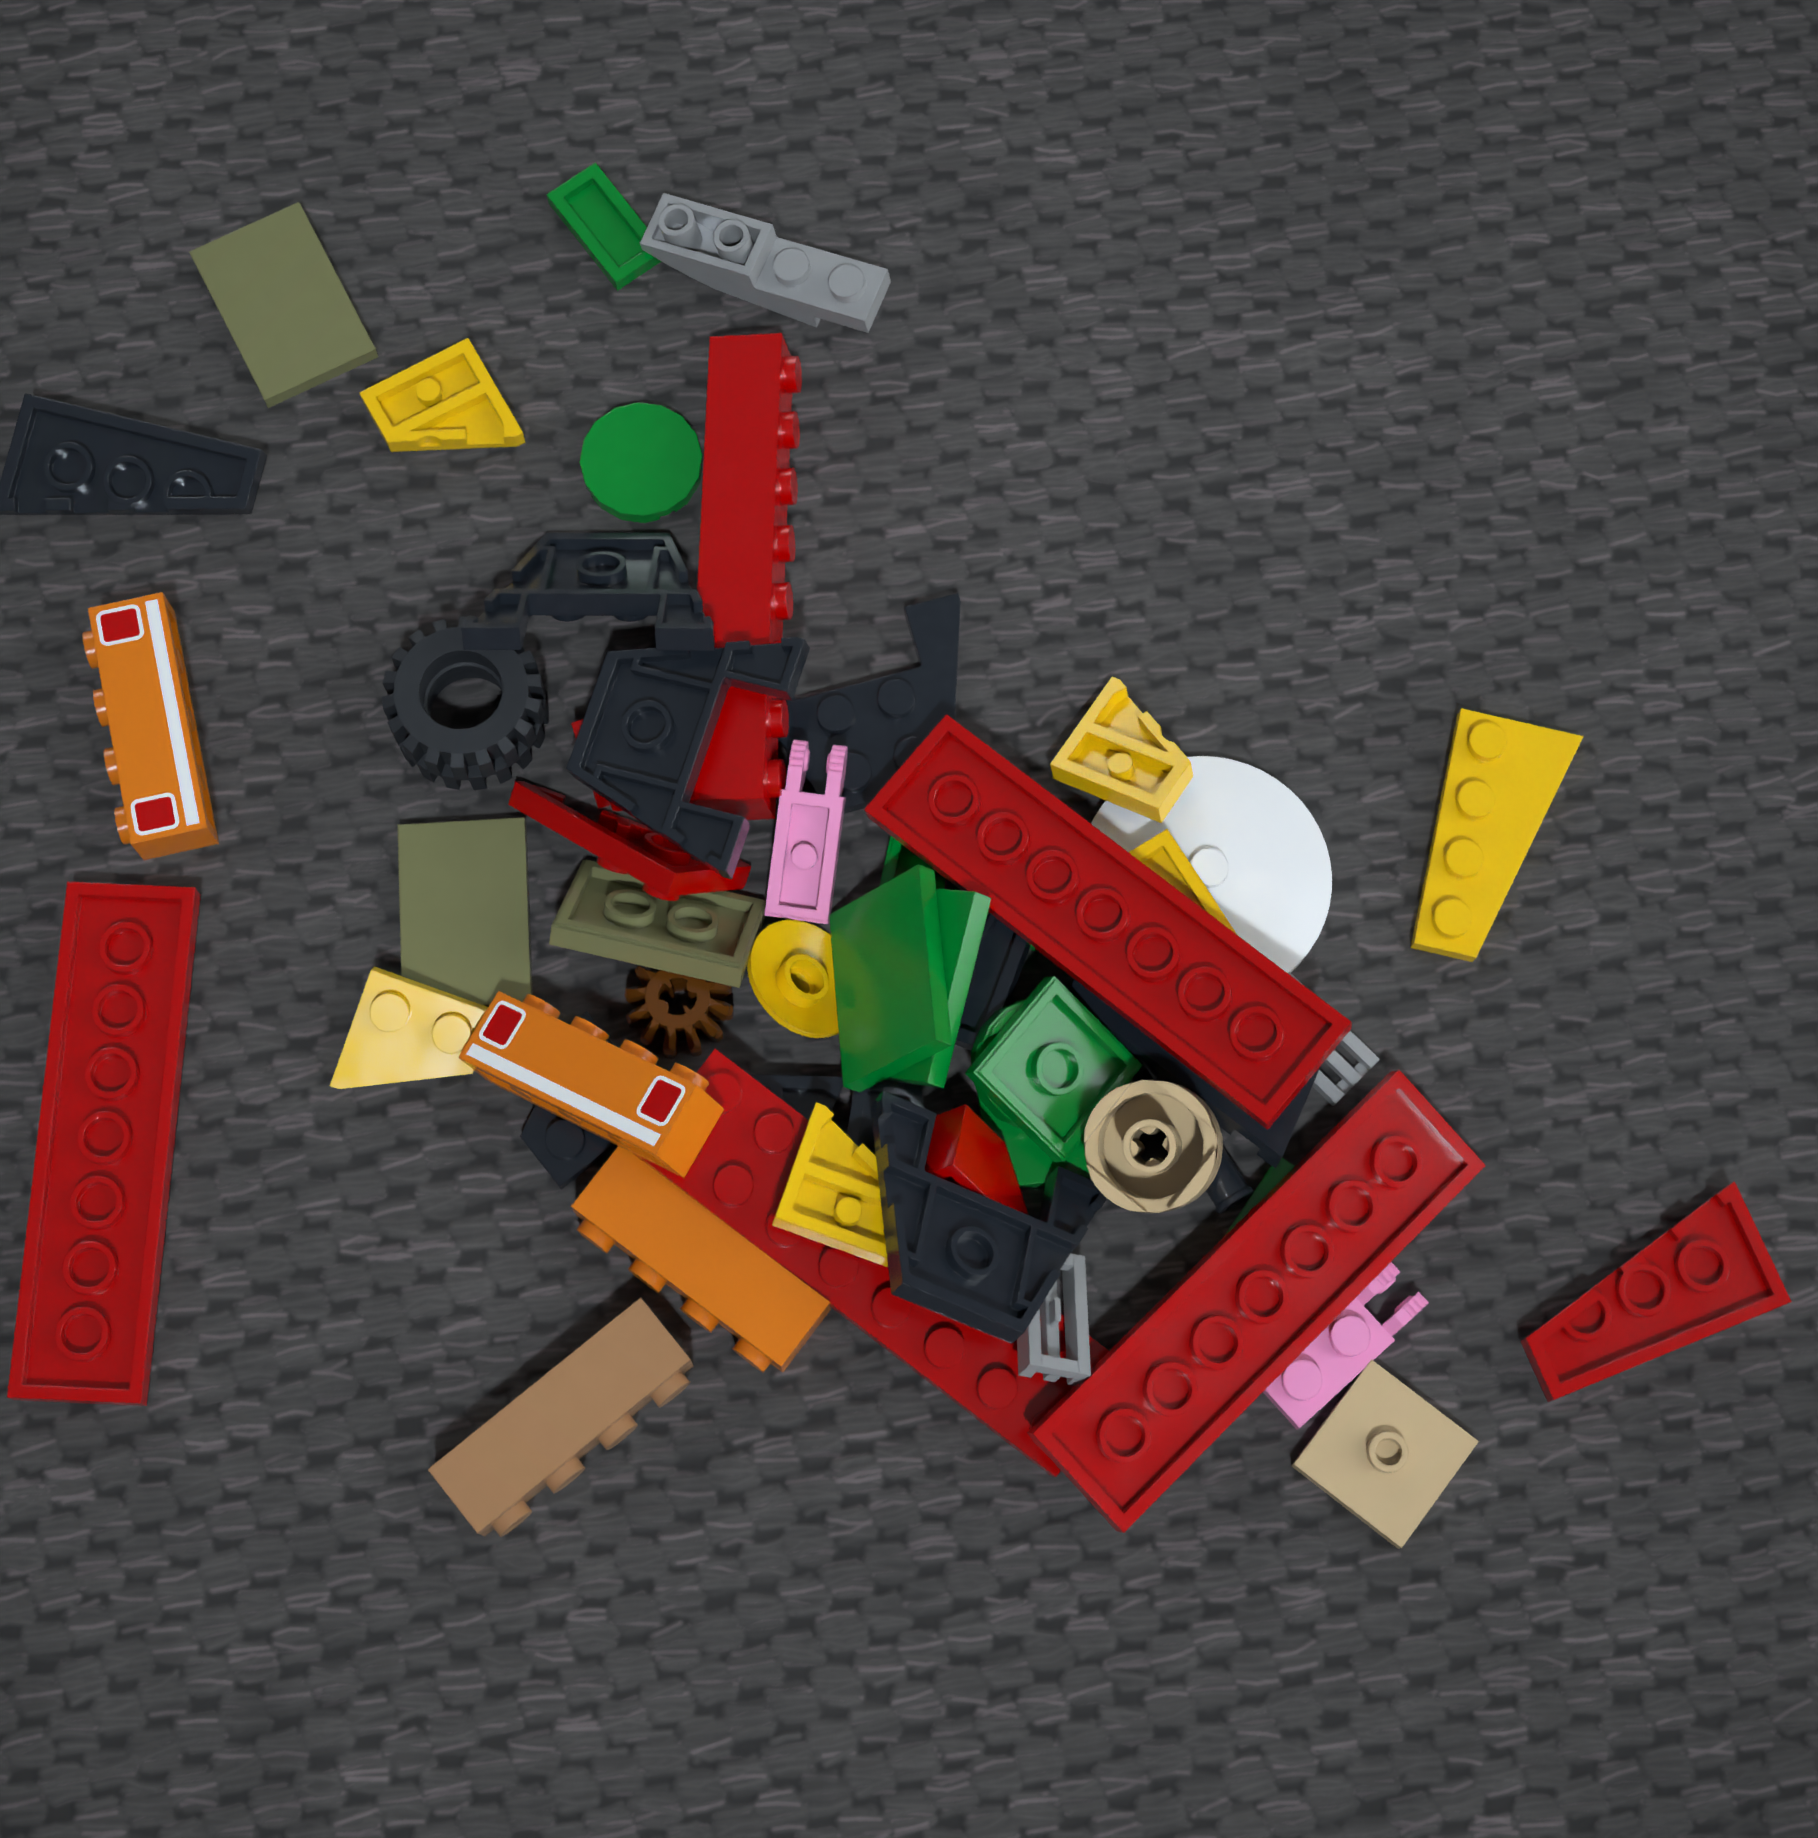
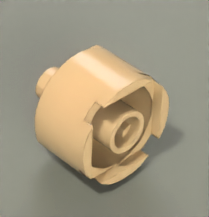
M1153 1079L1139 1080L1115 1088L1095 1106L1085 1127V1159L1091 1180L1098 1190L1114 1204L1130 1211L1161 1213L1190 1204L1208 1189L1221 1164L1223 1136L1214 1113L1197 1094L1184 1086L1172 1082ZM1162 1130L1167 1136L1162 1144L1165 1150L1168 1151L1165 1160L1151 1158L1145 1162L1141 1156L1146 1147L1139 1141L1142 1133L1156 1135Z

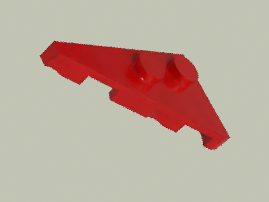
M515 781L508 805L598 856L596 862L601 867L615 873L629 874L643 882L642 889L653 897L667 901H677L680 895L743 889L746 885L752 867L746 862L738 860L733 878H724L703 863L691 859V855L641 823L606 810L601 812L598 823L566 806L564 804L565 795L529 784L525 781Z

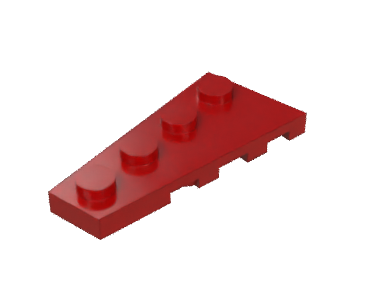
M1734 1181L1525 1337L1521 1344L1547 1402H1551L1784 1306L1792 1301Z

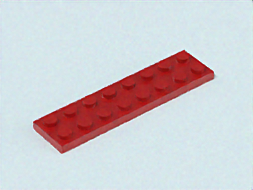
M947 714L864 809L871 821L961 891H974L990 897L989 913L1267 1130L1352 1029V1022Z
M67 882L7 1398L12 1400L147 1406L201 896L195 887Z
M714 1049L696 1073L709 1082L705 1092L724 1110L686 1176L683 1178L636 1154L634 1155L830 1302V1307L1049 1475L1057 1477L1061 1470L1027 1432L1073 1385L1067 1384L1066 1377H1060L1056 1382L1043 1380V1373L1038 1372L1031 1378L1018 1376L1017 1340L1011 1344L892 1295L888 1267L773 1226L775 1214L809 1120L717 1049ZM1061 1314V1321L1059 1322L1060 1358L1066 1359L1064 1316ZM1089 1336L1090 1366L1092 1368L1109 1350Z
M1400 1070L1389 1072L1091 1368V1376L1073 1386L1027 1434L1117 1532L1125 1533L1486 1165Z

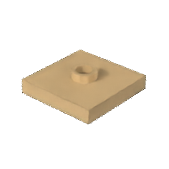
M1371 1359L1291 1466L1388 1542L1400 1549L1479 1441Z

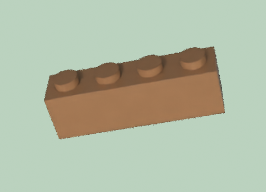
M639 1298L437 1461L428 1471L478 1534L485 1537L492 1530H495L500 1537H503L532 1513V1510L526 1503L546 1486L555 1494L570 1484L585 1470L584 1465L579 1460L599 1443L606 1450H609L633 1432L638 1424L632 1416L653 1400L660 1408L680 1394L690 1384V1381L684 1374L693 1367V1363L642 1298Z

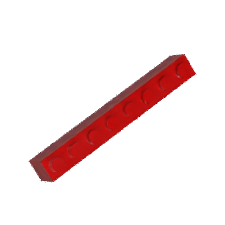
M782 333L710 336L697 590L703 602L705 616H710L714 623L715 648H724L726 642L750 641L752 645L781 643L783 620H791L793 616V592L790 582H785V562H794L796 551L794 528L792 525H787L788 505H796L798 497L797 475L794 468H789L790 449H798L800 443L798 414L796 411L791 412L792 393H800L802 389V369L799 356H791ZM736 687L729 688L690 800L691 804L743 816L746 820L775 819L776 798L782 796V789L785 790L786 787L785 763L783 759H778V738H786L789 729L788 706L785 699L780 700L777 697Z

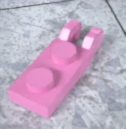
M794 739L790 750L785 790L782 789V796H779L764 916L829 924L846 797L841 796L845 782L848 748L847 746L833 745L831 752L828 754L825 795L802 792L810 762L808 741Z
M1392 1262L1263 1391L1296 1429L1302 1427L1363 1371L1371 1359H1376L1395 1341L1392 1336L1429 1303L1420 1292H1417L1414 1296H1408L1395 1308V1313L1382 1325L1364 1307L1376 1294H1382L1396 1281V1276L1400 1271Z

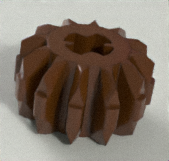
M641 965L636 968V976L645 987L632 986L626 988L624 994L626 1001L634 1006H638L626 1015V1019L630 1028L646 1027L640 1037L641 1044L646 1049L655 1046L664 1036L663 1049L666 1058L674 1059L678 1053L679 1041L687 1040L691 1055L696 1057L702 1054L701 1043L698 1038L699 1034L703 1033L709 1040L716 1043L723 1039V1031L713 1020L727 1021L733 1019V1006L720 1001L732 993V986L663 970L655 973L649 967ZM676 991L688 992L690 1003L694 1005L691 1010L684 1005L685 1014L672 1015L668 1002L664 1001L667 997L674 1001V992Z

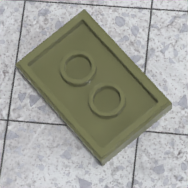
M299 202L189 251L268 408L378 358L377 351Z
M525 817L398 825L401 976L489 1007L498 991L521 1002L527 994L533 995L527 823Z
M582 861L551 925L549 945L740 988L747 969L755 937L761 932L764 923L765 900L727 891L680 895L677 901L662 900L647 894L642 889L643 882L629 874L609 871L598 865L595 861Z

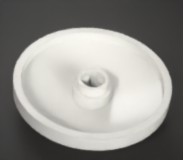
M1211 756L1187 757L1191 761L1193 778L1162 823L1111 802L1105 801L1091 824L1127 852L1168 829L1237 935L1285 972L1291 973L1307 956L1319 937L1330 907L1332 893L1331 863L1325 840L1312 814L1303 802L1279 780L1258 768L1236 760Z

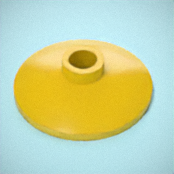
M782 920L767 926L755 937L747 964L749 981L758 1001L775 1021L796 1034L810 1038H826L837 1035L839 1028L831 935L813 924L799 920Z

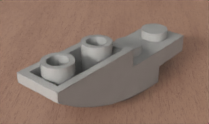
M663 193L640 242L643 251L713 289L817 327L820 319L869 333L891 283L888 269L779 238L776 236L773 224Z

